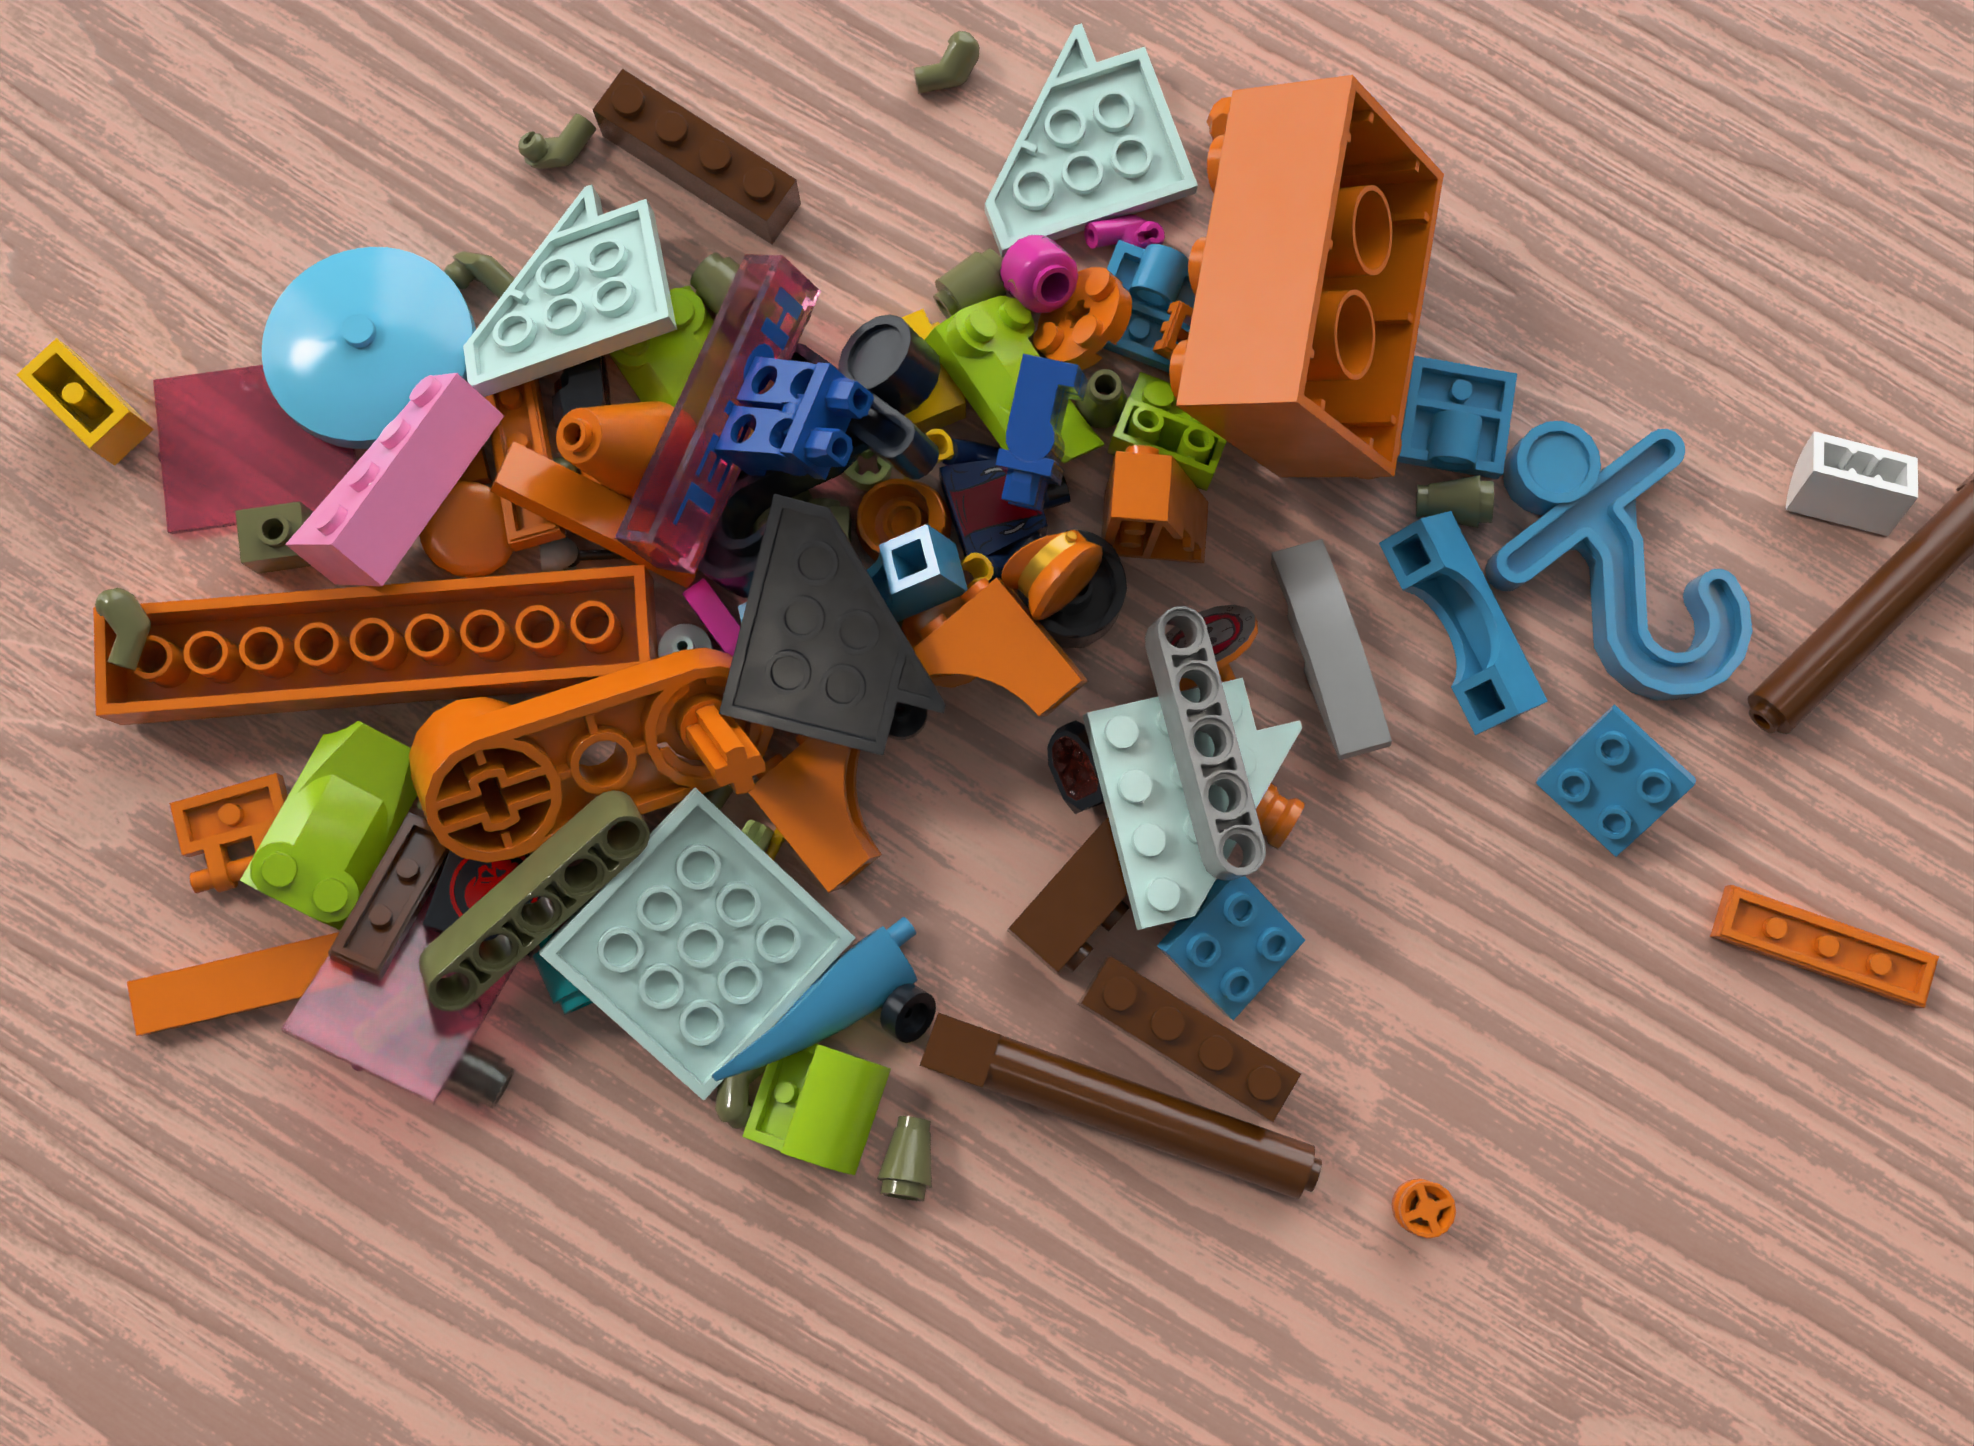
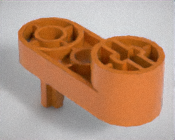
M704 647L671 653L514 705L487 697L456 700L433 712L416 732L409 753L411 779L425 818L439 843L461 858L489 863L514 859L534 852L603 792L615 790L626 793L632 798L641 815L682 801L694 787L703 794L729 784L736 795L748 793L755 789L752 776L765 772V761L762 757L766 753L774 730L773 727L719 714L733 656L729 653ZM600 741L616 742L613 754L606 761L592 766L579 764L583 752L594 743ZM666 742L669 746L660 748L657 744Z

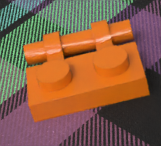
M274 773L169 803L182 856L193 857L205 854L208 868L192 872L189 875L191 887L195 893L214 888L220 893L237 887L238 881H240L254 855L231 861L227 847L253 839L255 852L257 851L288 797L283 775Z

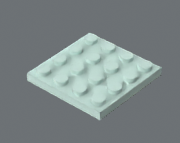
M694 787L652 831L648 845L643 852L583 904L539 950V954L704 1101L724 1080L715 1081L711 1075L773 1027L856 937Z

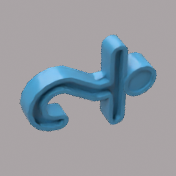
M1565 421L1545 422L1532 428L1515 444L1506 456L1503 471L1504 487L1511 500L1523 510L1543 516L1488 559L1485 571L1489 583L1498 590L1513 591L1531 580L1567 551L1577 550L1589 566L1594 649L1609 675L1629 692L1655 701L1688 699L1726 681L1745 659L1753 632L1750 603L1736 577L1729 571L1712 569L1691 580L1686 585L1683 592V601L1694 621L1695 634L1691 646L1685 652L1675 653L1663 649L1653 640L1648 630L1644 542L1637 528L1636 498L1682 462L1685 455V444L1682 438L1675 431L1657 429L1600 471V453L1588 433L1579 426Z

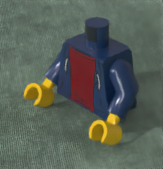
M931 429L925 434L939 448L937 464L943 462L946 465L939 467L940 484L965 558L961 561L962 570L968 571L974 577V580L967 585V589L983 578H986L989 582L993 581L996 577L1002 579L1004 565L1014 553L1030 542L1046 536L1048 524L1044 510L1071 502L1065 477L1063 475L1061 486L1048 484L1042 512L1010 505L1008 501L1001 499L1007 473L995 465L998 447L975 441L953 439L941 429Z

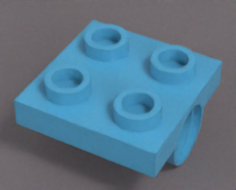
M1118 240L1107 270L1123 282V287L1130 292L1132 312L1128 326L1118 343L1114 345L1108 341L1103 347L1104 349L1169 373L1170 360L1152 350L1155 342L1163 337L1160 329L1163 322L1169 321L1171 316L1167 313L1170 303L1180 300L1194 308L1196 296L1192 291L1189 281V259L1184 254L1160 244H1151L1146 249ZM1183 322L1181 328L1189 332L1190 326Z
M1414 356L1401 433L1402 446L1397 462L1499 479L1504 471L1517 373Z
M1614 704L1537 778L1536 784L1617 857L1695 785L1696 778Z
M1244 876L1227 881L1217 879L1196 915L1174 921L1176 925L1159 942L1157 947L1224 1015L1234 1021L1305 942V939L1251 881Z

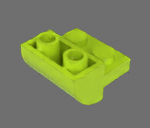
M1140 372L1116 426L1107 453L1115 456L1116 451L1126 452L1127 447L1134 445L1155 447L1159 450V455L1173 456L1195 486L1207 491L1226 440L1176 406L1177 400L1169 382Z
M818 1043L767 1064L742 1137L781 1151L780 1153L838 1172L856 1175L891 1068Z

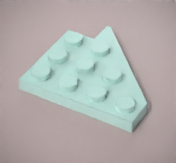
M1082 23L1074 26L985 202V214L1001 257L1005 256L1007 250L1017 240L1028 235H1043L1054 241L1084 231L1087 223L1135 214L1196 194L1197 181L1145 47L1096 62Z
M591 184L583 188L463 346L468 383L483 397L677 330L655 214L647 199L603 214L601 199L593 185Z
M1239 678L1222 682L1253 801L1255 808H1257L1299 735L1302 726L1299 720L1257 730L1244 680ZM1199 688L1181 691L1182 696L1193 703L1199 702ZM1159 697L1087 712L1083 715V720L1137 930L1195 916L1216 878L1206 871L1201 859ZM1196 731L1194 745L1197 751L1206 757H1212L1215 750L1212 738L1207 733ZM1211 785L1208 792L1211 805L1218 811L1226 812L1229 805L1226 791L1217 785ZM1227 839L1223 847L1226 861L1237 843L1231 839Z

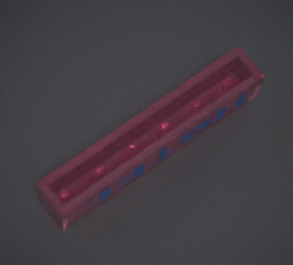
M745 254L617 531L615 539L656 568L689 574L695 573L741 471L739 467L717 452L715 447L733 405L744 406L736 398L755 356L791 360L821 293L783 255ZM767 376L759 384L758 394H763L773 387L774 382ZM745 424L739 431L737 442L742 443L748 440L754 430Z

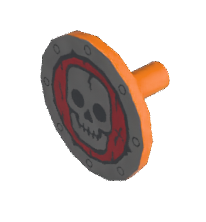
M1237 605L1216 606L1198 612L1203 617L1208 629L1221 682L1236 679L1229 663L1243 654L1258 634V621L1255 615L1248 608ZM1174 626L1165 636L1173 646L1185 648L1186 637L1180 628ZM1181 678L1179 682L1180 691L1189 690L1197 686L1193 680L1188 678Z

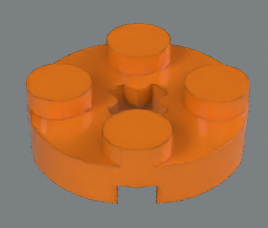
M1090 267L1079 271L1077 286L1071 298L1061 308L1050 313H1041L1037 330L1033 336V345L1047 358L1079 365L1081 370H1084L1102 359L1097 352L1108 341L1116 345L1123 336L1131 317L1132 298L1130 292L1123 287V282L1106 268Z

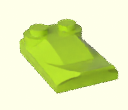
M688 285L670 289L677 330L611 352L609 355L640 402H665L688 415L697 429L701 448L699 461L694 460L692 466L698 469L713 434L720 438L729 417L724 412L728 401H732L737 406H744L736 398L744 382L745 367L705 309L701 298ZM742 427L741 430L739 431V434H738V437H737V442H738V440H739V438H740V436H741V433H742V431H743V429H744L743 427ZM750 427L748 428L742 442L748 440L752 436L754 432L753 429H751ZM710 451L702 469L711 471L717 458L714 452ZM720 459L715 473L727 464L724 460Z
M997 296L961 309L937 325L925 338V341L939 355L940 363L1001 448L1009 450L1006 444V430L1023 354L1041 356L1029 340L1035 329L1034 319L1031 316L1030 310L1026 309L1016 298ZM1068 399L1061 430L1065 443V453L1061 462L1064 463L1104 446L1103 441L1086 422L1072 401Z
M360 721L340 731L323 734L240 881L315 920L341 930L417 797L411 779L409 761L411 748Z

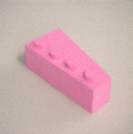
M458 373L429 375L422 379L412 390L409 397L411 401L384 428L377 440L285 544L335 585L383 586L504 417L499 410Z

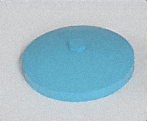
M356 248L331 255L312 265L296 277L280 295L271 310L263 333V371L267 384L279 405L304 431L322 441L340 447L369 449L384 428L411 401L409 398L410 394L422 379L429 375L458 373L468 382L463 346L475 332L476 326L472 313L458 287L444 271L432 262L414 253L395 248Z

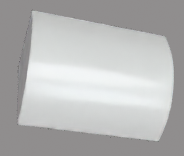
M1814 431L1804 446L1795 466L1789 485L1786 510L1888 537L1918 498V458Z

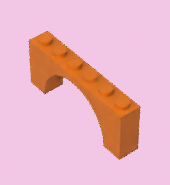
M997 577L991 582L983 578L972 585L960 598L964 605L949 618L943 613L930 621L919 632L923 640L913 648L931 679L949 675H969L991 681L1018 696L1038 716H1048L1088 682L1086 677L1039 620H1033L1029 608L1015 591L1005 586L1002 579ZM799 734L795 739L799 746L785 758L781 754H777L765 763V772L756 775L759 780L754 784L755 789L748 793L827 892L830 893L842 889L882 854L866 829L858 804L856 774L861 750Z

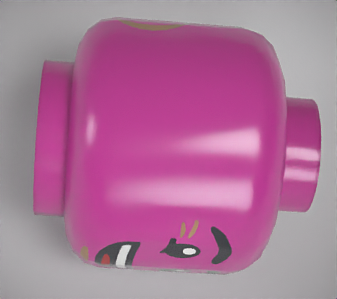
M1028 235L1017 240L1007 250L1000 270L1003 285L1013 298L1018 299L1026 309L1035 313H1050L1061 308L1074 293L1079 276L1076 262L1071 255L1055 241L1043 235Z

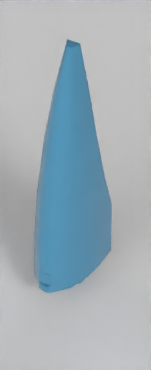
M902 917L887 930L882 926L859 941L837 958L773 1027L714 1072L711 1077L715 1081H719L763 1067L802 1051L844 1030L882 1007L889 995L899 986L917 982L918 979L913 968L899 948L916 935L913 925L908 919Z

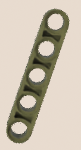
M612 790L603 792L595 797L425 948L420 955L419 968L429 1000L434 1007L442 1011L454 1012L472 1004L643 852L650 838L649 828L629 795L622 791ZM626 821L620 828L610 830L616 823ZM584 859L576 866L567 867L575 860ZM541 897L534 903L525 904L532 898ZM499 934V936L492 940L483 941L491 935ZM457 972L450 977L441 978L448 973Z

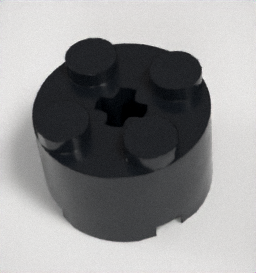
M1084 530L1076 531L1080 532L1089 542L1102 546V561L1089 583L1071 602L1050 617L1039 620L1058 645L1063 648H1085L1102 638L1116 622L1127 592L1124 568L1116 550L1105 539ZM1017 590V595L1029 608L1028 598L1020 590Z

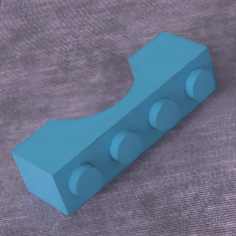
M1452 511L1420 518L1379 542L1402 590L1423 600L1438 616L1450 637L1457 665L1456 676L1451 688L1475 735L1508 722L1548 702Z
M928 524L880 544L878 559L867 569L897 622L957 598L968 590L956 544ZM746 603L738 606L741 623Z

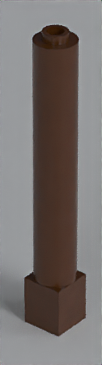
M1974 472L1956 489L1958 493L1748 696L1747 700L1751 708L1749 716L1758 727L1768 733L1777 731L1782 734H1789L1974 553Z
M939 1012L919 1065L1296 1199L1300 1198L1304 1190L1310 1192L1314 1190L1321 1172L1322 1160L1315 1158L1314 1145Z

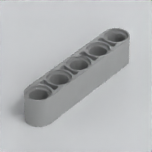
M1176 606L1167 610L1148 628L1145 636V648L1203 865L1206 871L1214 878L1222 881L1235 880L1257 871L1263 864L1266 855L1265 842L1206 623L1196 610L1186 606ZM1166 625H1174L1183 631L1186 637L1185 648H1177L1168 642L1165 636ZM1181 678L1191 679L1197 684L1200 690L1199 702L1193 703L1182 696L1179 687ZM1196 731L1207 733L1212 738L1215 749L1212 757H1206L1197 751L1194 745ZM1211 785H1217L1226 791L1229 798L1226 812L1218 811L1211 805L1208 794ZM1227 839L1236 841L1243 851V861L1238 868L1228 863L1224 857L1223 847Z

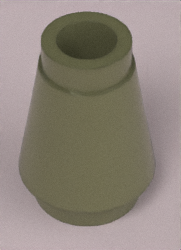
M1109 369L1095 372L1088 380L1084 400H1075L1077 410L1090 426L1108 428L1119 422L1127 402V397L1118 374ZM1098 392H1105V393H1108L1109 395H1102V394H1100V393H1098Z
M1480 475L1430 483L1428 485H1417L1416 517H1428L1452 511L1459 525L1478 528L1479 523H1492L1494 507L1493 481H1481Z
M910 1116L898 1117L897 1127H895L877 1177L878 1180L882 1181L881 1195L904 1200L924 1201L926 1188H932L931 1133L929 1132L931 1121Z

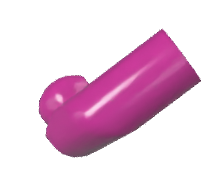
M1129 214L1087 223L1084 229V236L1087 245L1092 249L1113 244L1117 245L1118 240L1146 249L1151 244L1162 245L1165 239V232L1159 223L1146 221L1139 216Z

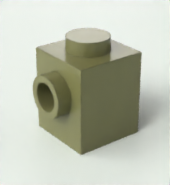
M302 502L235 510L240 560L243 565L257 574L311 566L285 545L313 513Z

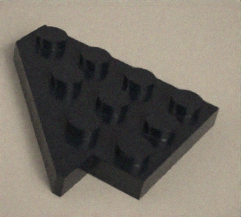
M774 494L719 714L883 756L897 702L944 713L946 703L832 510L827 507Z

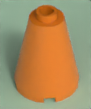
M661 401L576 408L569 411L562 418L556 434L558 450L565 460L610 490L644 507L659 508L675 502L689 489L694 479L689 477L693 462L700 459L701 448L697 429L688 415L680 409Z

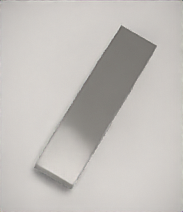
M1323 539L1272 552L1271 565L1288 605L1287 618L1305 660L1304 674L1338 759L1343 760L1390 747L1392 740L1370 667Z

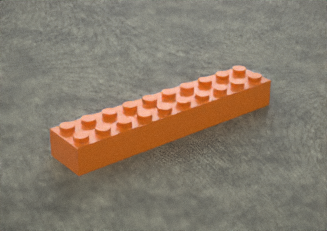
M644 564L386 584L383 586H360L141 603V607L150 619L151 628L136 671L107 662L117 635L104 616H100L96 611V607H93L96 716L119 725L550 692L658 658L654 581Z

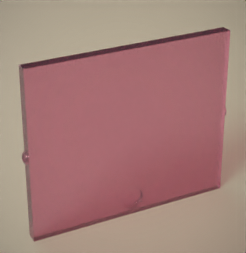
M263 365L153 380L160 448L158 459L161 462L167 531L170 534L236 526L235 510L300 501L314 512L356 464L355 449L340 447L322 441L304 431L288 416L273 396L267 384Z
M437 885L433 887L381 981L330 960L328 956L281 1028L283 1033L350 1064L355 1071H364L433 1105L516 965L513 966L472 1004L462 1010L451 1012L442 1011L434 1007L429 1000L419 968V959L425 948L441 935V933L425 929L422 925ZM457 972L448 973L441 978L450 977Z

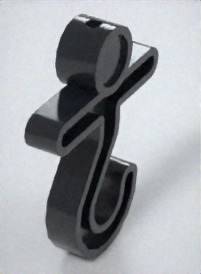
M889 314L875 317L864 323L850 336L842 349L838 368L835 367L848 379L858 381L874 397L868 415L863 416L861 419L851 418L845 434L852 439L853 451L846 466L831 467L826 480L814 479L809 474L796 476L767 470L764 476L748 475L732 463L720 492L716 491L727 464L706 485L704 491L716 501L710 515L698 505H694L687 530L689 554L699 571L725 590L742 598H748L766 523L755 534L749 536V533L756 519L766 509L771 507L774 494L792 498L841 475L858 459L862 452L868 449L905 477L912 480L920 479L934 469L939 458L938 446L904 415L916 410L930 396L936 386L941 370L939 355L901 317ZM801 343L789 346L778 358L813 364L818 362L830 363Z

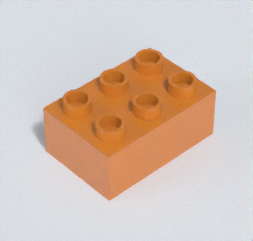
M1353 75L1233 90L1225 135L1217 136L1212 141L1207 156L1208 180L1214 197L1207 236L1196 240L1189 256V281L1196 297L1188 340H1183L1177 344L1170 360V384L1177 400L1176 406L1280 478L1394 477L1444 173Z

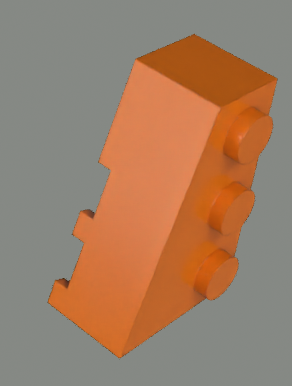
M1129 446L1126 448V452H1115L1104 493L1101 538L1112 545L1119 557L1205 563L1209 502L1173 456L1159 455V450L1151 446Z

